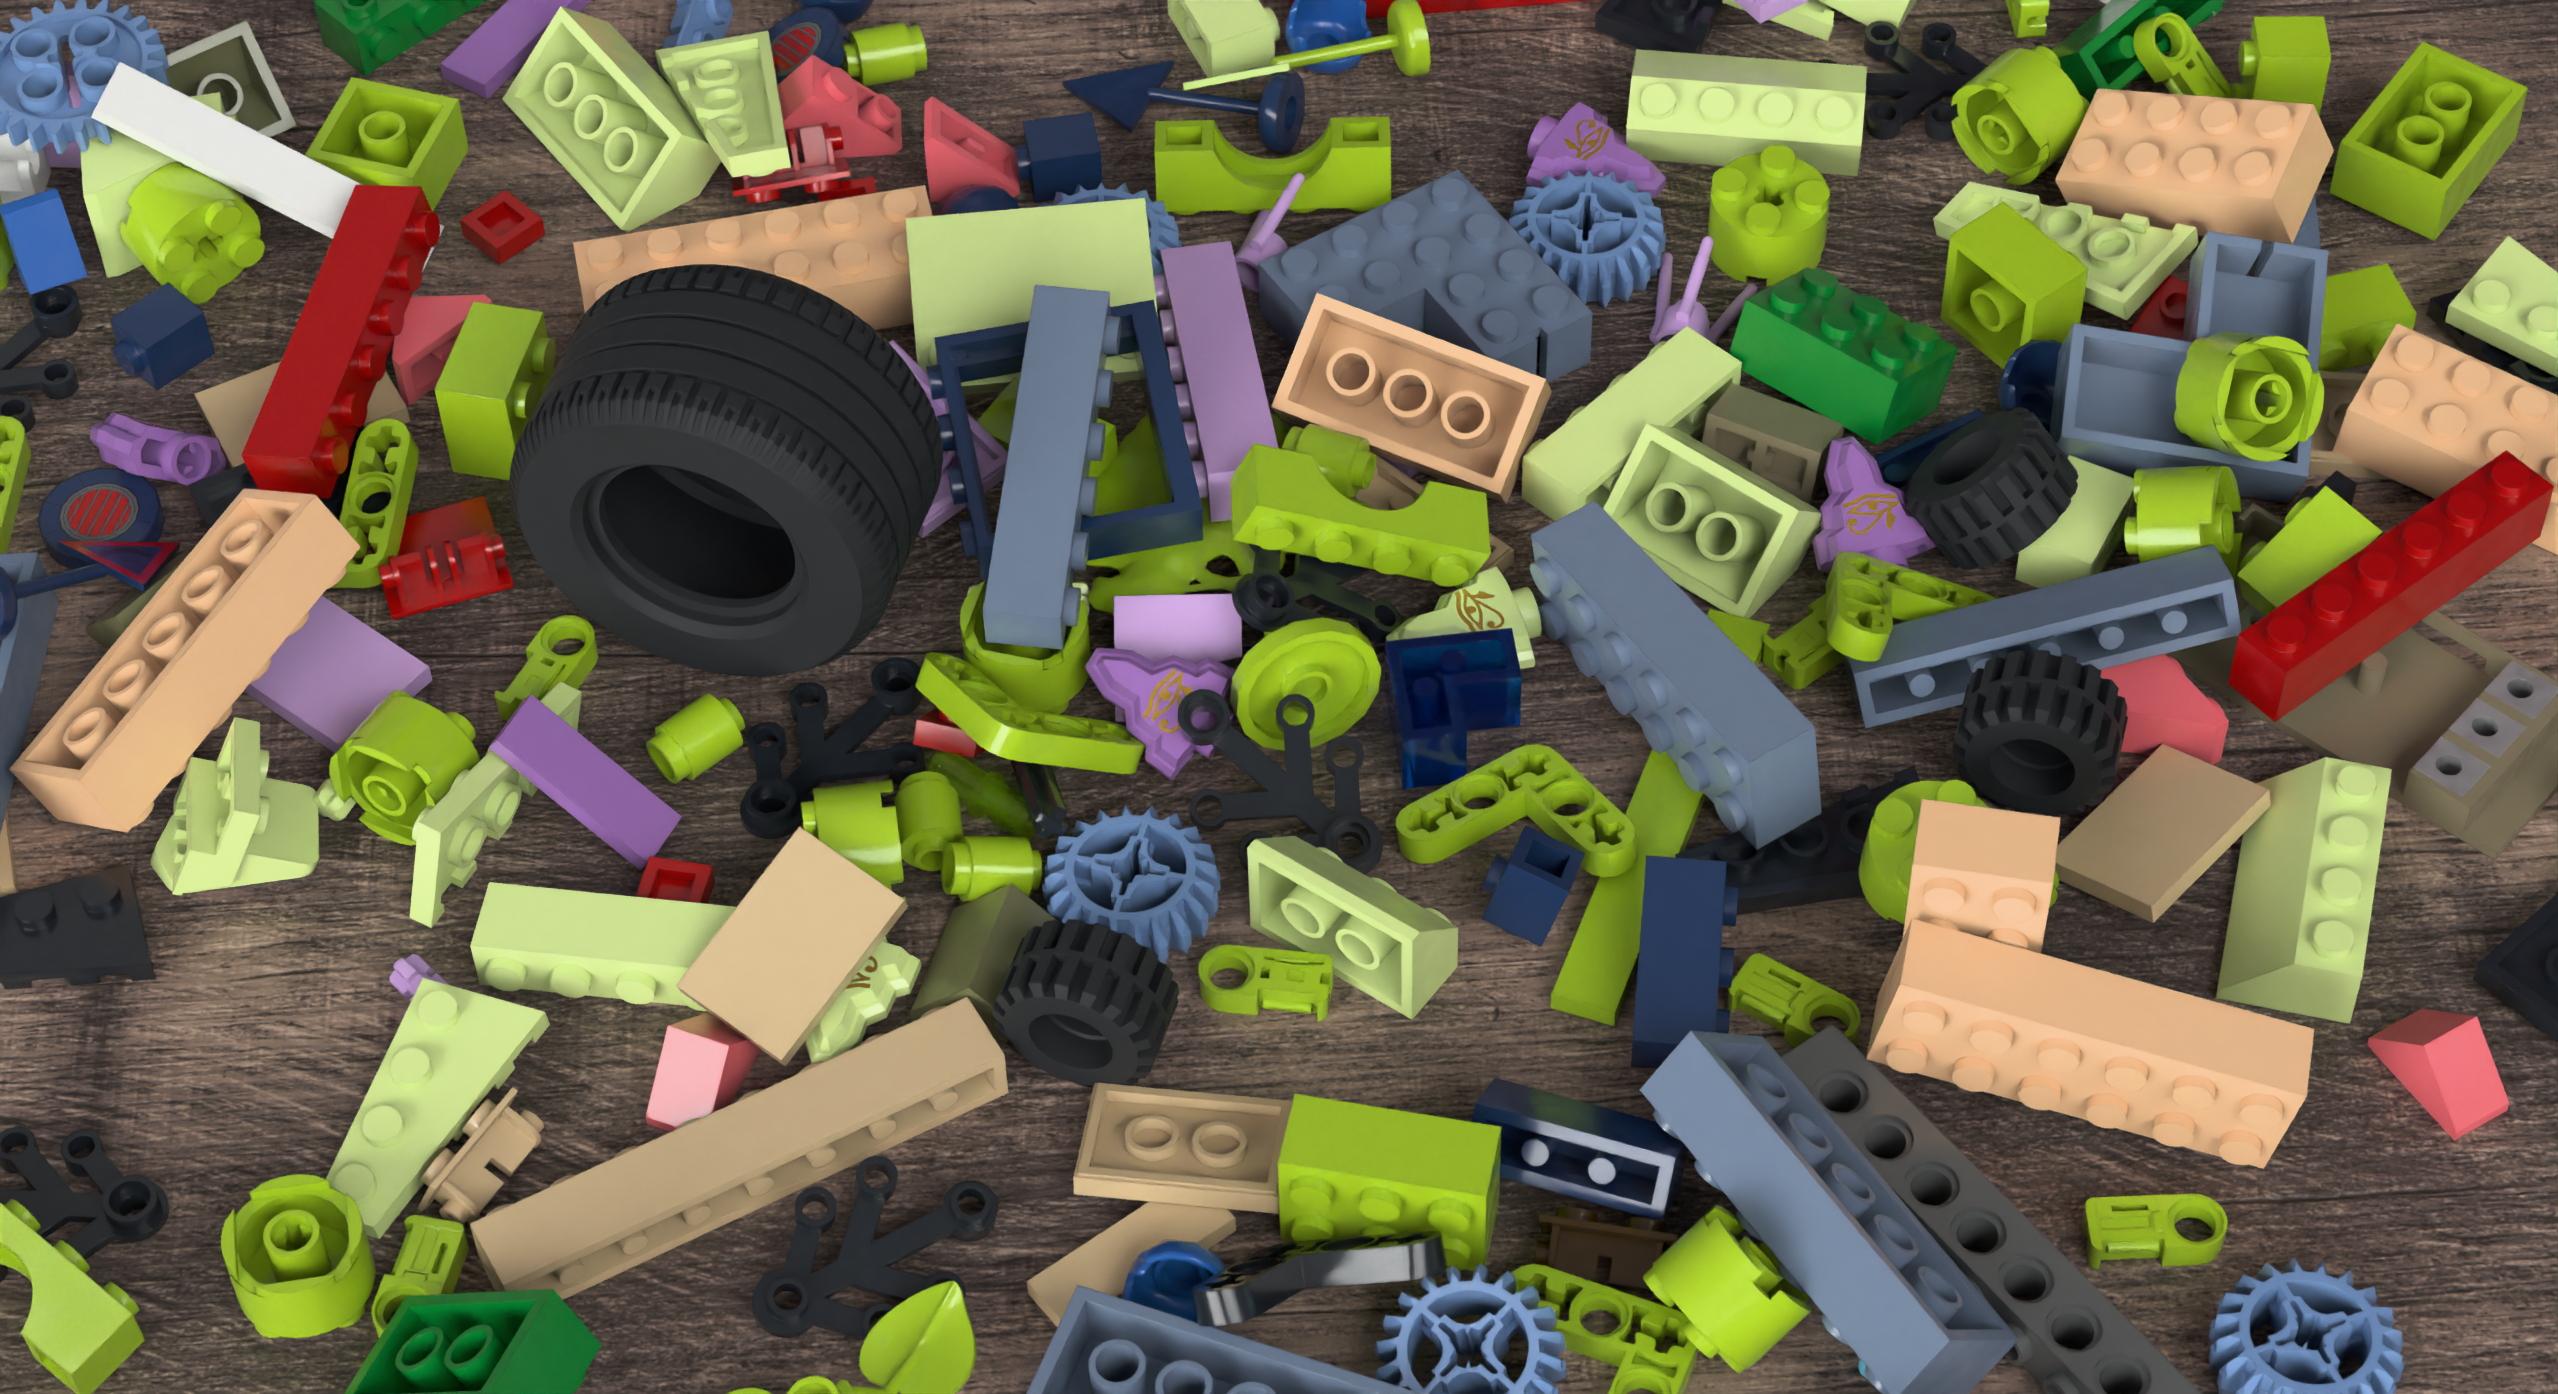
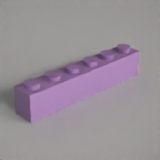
M1231 241L1160 249L1163 273L1153 274L1157 310H1160L1159 324L1164 346L1174 345L1173 347H1167L1166 353L1173 383H1182L1174 385L1181 419L1182 421H1190L1183 423L1190 457L1191 459H1198V461H1192L1199 496L1200 498L1206 497L1211 522L1232 520L1230 478L1254 443L1278 448Z

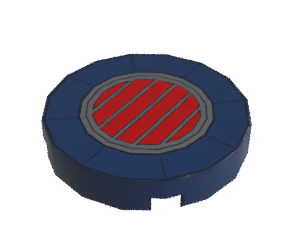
M820 6L801 9L783 18L768 30L777 84L781 83L812 54L833 67L841 66L846 54L842 45L844 40L849 41V31L831 9Z
M100 467L76 473L56 485L43 500L37 521L43 544L49 550L50 556L59 565L75 569L89 564L57 549L58 541L157 542L162 534L165 517L157 489L144 476L134 475L120 468Z

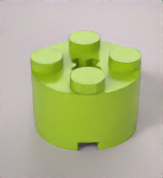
M2041 45L2036 46L2032 50L2015 48L2000 55L1954 94L1951 106L1957 103L1958 116L1951 122L1959 145L1979 169L1988 175L1997 169L2003 174L2010 176L2005 183L2025 185L2033 181L2069 151L2090 103L2079 94L2073 82L2061 69L2060 61L2052 50Z
M1783 145L1767 146L1761 153L1742 156L1715 171L1712 176L1708 236L1714 240L1710 257L1715 265L1726 275L1747 283V276L1766 278V286H1772L1807 267L1816 269L1825 247L1830 189L1823 176L1809 163L1796 158L1792 149Z
M181 162L170 163L155 170L137 185L127 201V204L132 209L127 224L122 220L120 224V234L123 242L161 286L169 282L193 304H201L210 300L218 288L231 282L244 268L256 264L261 259L265 249L264 242L260 239L261 227L259 218L239 193L191 167H185Z
M2223 331L2209 337H2201L2189 346L2187 358L2179 373L2176 387L2177 408L2174 413L2176 427L2181 433L2188 435L2201 448L2218 450L2231 456L2256 461L2270 462L2280 460L2290 455L2285 453L2291 450L2298 442L2305 443L2314 433L2319 423L2324 404V385L2319 372H2313L2312 366L2306 355L2311 356L2307 350L2298 342L2286 337L2242 331Z
M2212 465L2137 469L2133 479L2137 516L2127 517L2124 527L2127 553L2129 555L2138 554L2139 563L2214 545L2233 577L2235 586L2238 581L2237 573L2240 571L2239 567L2242 561L2243 532L2234 533L2232 512L2242 511L2238 485L2231 468Z
M984 580L970 591L963 602L960 612L964 661L981 671L1024 710L1061 714L1069 706V700L1078 694L1089 677L1085 666L1091 658L1088 614L1084 600L1082 599L1080 603L1077 627L1066 626L1062 650L986 642L983 606L986 585Z
M392 691L374 708L331 758L329 772L333 787L344 803L352 796L362 809L365 810L359 820L369 829L396 843L410 846L416 845V841L412 839V831L423 809L428 805L435 806L450 791L453 782L463 770H471L481 761L472 743L476 737V732L471 723L464 716L456 712H446L444 714L435 707L414 699L404 691Z
M892 779L813 788L814 801L801 802L804 830L891 891V884L902 883L904 876L896 806L882 807L881 795L893 794Z
M1948 780L1946 782L1919 781L1895 790L1876 807L1861 854L1859 879L1867 901L1876 913L1889 921L1891 917L1905 924L1922 799L1989 808L1976 796L1974 789L1966 782Z
M307 1174L278 1177L262 1183L249 1192L251 1200L236 1215L233 1209L225 1220L221 1234V1250L241 1309L254 1324L255 1329L261 1335L268 1338H305L327 1333L337 1327L352 1326L359 1321L365 1313V1302L374 1285L375 1261L355 1200L347 1192L345 1196L340 1191L332 1188L328 1180Z
M1715 1205L1653 1263V1267L1643 1275V1279L1651 1291L1669 1307L1676 1304L1687 1316L1689 1321L1682 1329L1689 1340L1705 1356L1712 1359L1718 1353L1731 1368L1741 1373L1746 1368H1751L1812 1311V1307L1805 1304L1809 1300L1808 1295L1796 1289L1783 1277L1778 1267L1781 1261L1764 1242L1758 1246L1748 1237L1744 1236L1741 1239L1738 1235L1744 1228L1739 1223L1737 1217L1724 1207Z

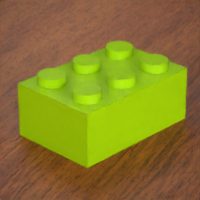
M2422 42L2340 142L2329 193L2435 241L2516 139L2528 87Z
M1295 1094L1278 1160L1280 1239L1296 1242L1438 1231L1442 1234L1448 1267L1445 1271L1451 1265L1457 1267L1459 1271H1474L1479 1264L1486 1267L1499 1206L1501 1127Z

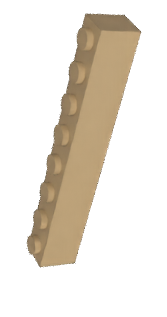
M968 997L948 1006L932 1008L919 1019L887 1034L873 1035L863 1041L858 1047L825 1062L812 1063L803 1068L797 1075L764 1090L758 1089L748 1092L737 1102L702 1118L689 1119L680 1124L674 1131L641 1146L625 1148L612 1159L580 1174L564 1176L556 1180L549 1188L514 1204H504L494 1208L485 1217L470 1223L480 1263L496 1291L554 1289L564 1300L1009 1093L1005 1055Z

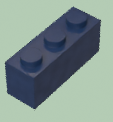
M1646 856L1631 1067L1658 1069L1690 1031L1729 1034L1730 1010L1717 1009L1718 987H1732L1734 948L1721 947L1722 926H1736L1738 887L1725 886L1726 861Z
M1498 1078L1493 1079L1475 1103L1472 1122L1501 1127L1500 1177L1658 1221L1664 1219L1679 1194L1688 1148L1681 1140L1672 1137L1664 1131L1656 1121Z

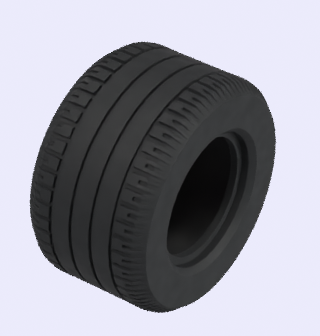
M718 264L675 266L641 273L622 281L602 295L583 315L516 444L510 470V497L518 525L532 554L543 571L573 604L607 630L652 654L695 669L735 676L765 677L785 675L822 666L839 659L863 642L878 624L938 491L942 475L943 441L934 409L906 362L887 340L847 308L804 285L759 270Z

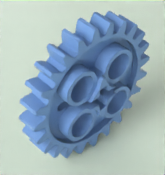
M56 0L53 6V13L45 15L42 10L35 6L31 8L33 20L26 23L21 19L13 17L10 19L13 32L11 34L0 32V135L8 133L13 146H18L29 138L33 152L38 153L48 142H53L57 154H63L69 142H77L82 152L88 151L91 138L98 137L106 145L111 144L112 137L110 131L114 129L91 118L119 62L165 85H169L166 73L169 63L157 29L149 28L147 18L144 15L133 19L130 7L127 5L112 13L109 0H102L94 9H88L86 0H78L74 9L66 10L61 0ZM66 42H69L73 55V70L80 92L81 106L78 108H73L69 94L70 83L61 46Z

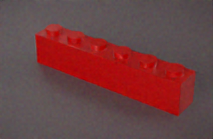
M355 185L241 455L259 490L315 494L318 498L330 499L339 474L346 470L349 449L358 427L363 426L365 423L367 405L375 385L384 376L386 358L394 337L398 336L403 329L404 314L413 292L417 291L421 285L422 269L431 247H435L439 240V218L431 210L422 187Z
M2504 451L2239 633L2228 684L2272 721L2276 722L2541 536L2554 486L2509 451Z

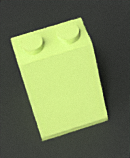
M220 92L190 96V98L226 115ZM236 114L227 115L228 117L238 121ZM115 129L110 131L112 137L111 144L106 145L98 137L90 139L88 151L82 152L80 149L83 197L107 278L121 276L143 265L125 245L120 234L121 220L127 224L132 210L127 204L131 193L142 180L155 170L167 164L179 162Z

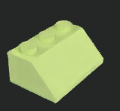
M1646 423L1603 508L1675 583L1726 613L1748 619L1799 568L1820 527L1821 513L1815 507L1677 428Z
M1297 836L1254 839L1247 847L1250 927L1292 951L1330 955L1333 959V973L1335 976L1411 1020L1458 967V927L1453 925L1441 912L1419 906L1398 894L1384 880L1375 877L1370 878L1343 863L1329 849L1323 847L1316 848Z

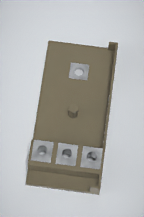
M2254 503L2238 519L2236 533L2243 532L2242 560L2257 543L2261 541L2269 543L2285 527L2282 519ZM2237 581L2235 592L2241 628L2244 631L2251 626L2252 622L2260 620L2265 615L2243 598L2239 581ZM2437 610L2421 621L2487 659L2484 671L2409 628L2276 722L2272 721L2228 684L2238 635L2165 654L2174 657L2188 675L2320 755L2392 769L2389 797L2493 860L2497 859L2558 791V681Z

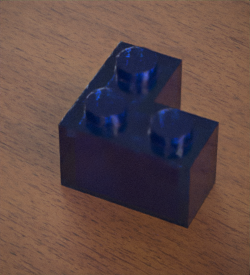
M1512 628L1385 641V694L1402 789L1445 785L1466 775L1467 731L1520 726L1522 676Z

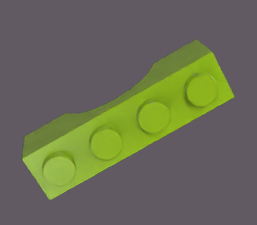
M1389 116L1331 117L1325 131L1312 146L1296 155L1279 159L1258 158L1236 149L1223 137L1214 120L1155 121L1156 201H1163L1167 212H1174L1179 215H1193L1200 211H1233L1238 214H1250L1258 210H1272L1296 173H1302L1305 179L1288 208L1294 212L1308 213L1316 209L1348 208L1353 211L1364 212L1391 201Z
M1257 443L1252 445L1230 478L1234 541L1258 545L1267 550H1282L1316 557L1325 562H1340L1374 569L1382 574H1398L1431 581L1440 586L1462 588L1463 583L1473 579L1491 555L1487 497L1485 492L1428 481L1411 505L1398 510H1376L1357 504L1338 492L1324 477L1313 455Z
M10 1199L5 1205L0 1202V1264L19 1271L32 1283L31 1309L21 1334L34 1358L76 1394H92L145 1341L134 1318L140 1309L131 1297L115 1283L109 1281L101 1288L86 1275L90 1270L88 1263L65 1241L59 1240L52 1246L36 1232L41 1228V1225L19 1202L14 1199Z

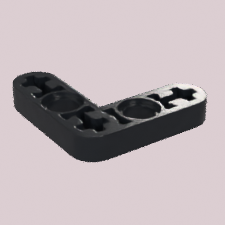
M1438 1231L1296 1241L1273 1245L1254 1252L1195 1285L1192 1288L1198 1324L1205 1327L1222 1326L1255 1318L1305 1288L1416 1280L1444 1272L1448 1267L1442 1234Z

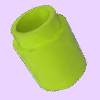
M904 22L849 31V41H847V44L842 45L846 52L841 64L842 69L851 78L854 77L857 82L866 87L914 78L915 72L927 69L925 41L918 25L906 27Z
M1309 424L1305 428L1293 426L1284 440L1282 449L1313 455L1327 481L1347 498H1353L1360 488L1367 489L1373 480L1377 458L1375 453L1370 452L1367 438Z
M705 693L655 728V736L646 742V747L656 767L670 782L677 784L685 777L689 780H694L743 745L740 731L745 728V723L740 712L730 700L725 697L718 700L711 694Z
M931 771L918 772L908 776L901 782L899 792L894 799L901 857L911 866L925 871L941 870V858L945 844L947 842H959L961 837L964 836L959 796L956 789L950 785V781L946 776Z
M962 836L959 842H947L944 846L941 858L942 887L947 895H958L961 901H973L1011 883L1029 897L1031 889H1038L1042 878L1041 855L1038 850H1032L1030 842L1026 837Z

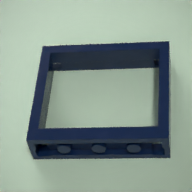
M1154 300L1110 307L1112 317H1121V337L1117 355L1135 353L1169 503L1082 518L1080 532L1089 533L1087 561L1203 540L1202 504ZM1029 321L936 337L934 340L937 365L926 367L932 400L944 398L947 414L937 415L943 441V452L955 451L957 466L947 468L953 504L965 503L969 518L958 521L964 557H977L981 580L988 579L995 534L992 533L961 383L1020 373ZM1107 354V357L1117 356V355Z

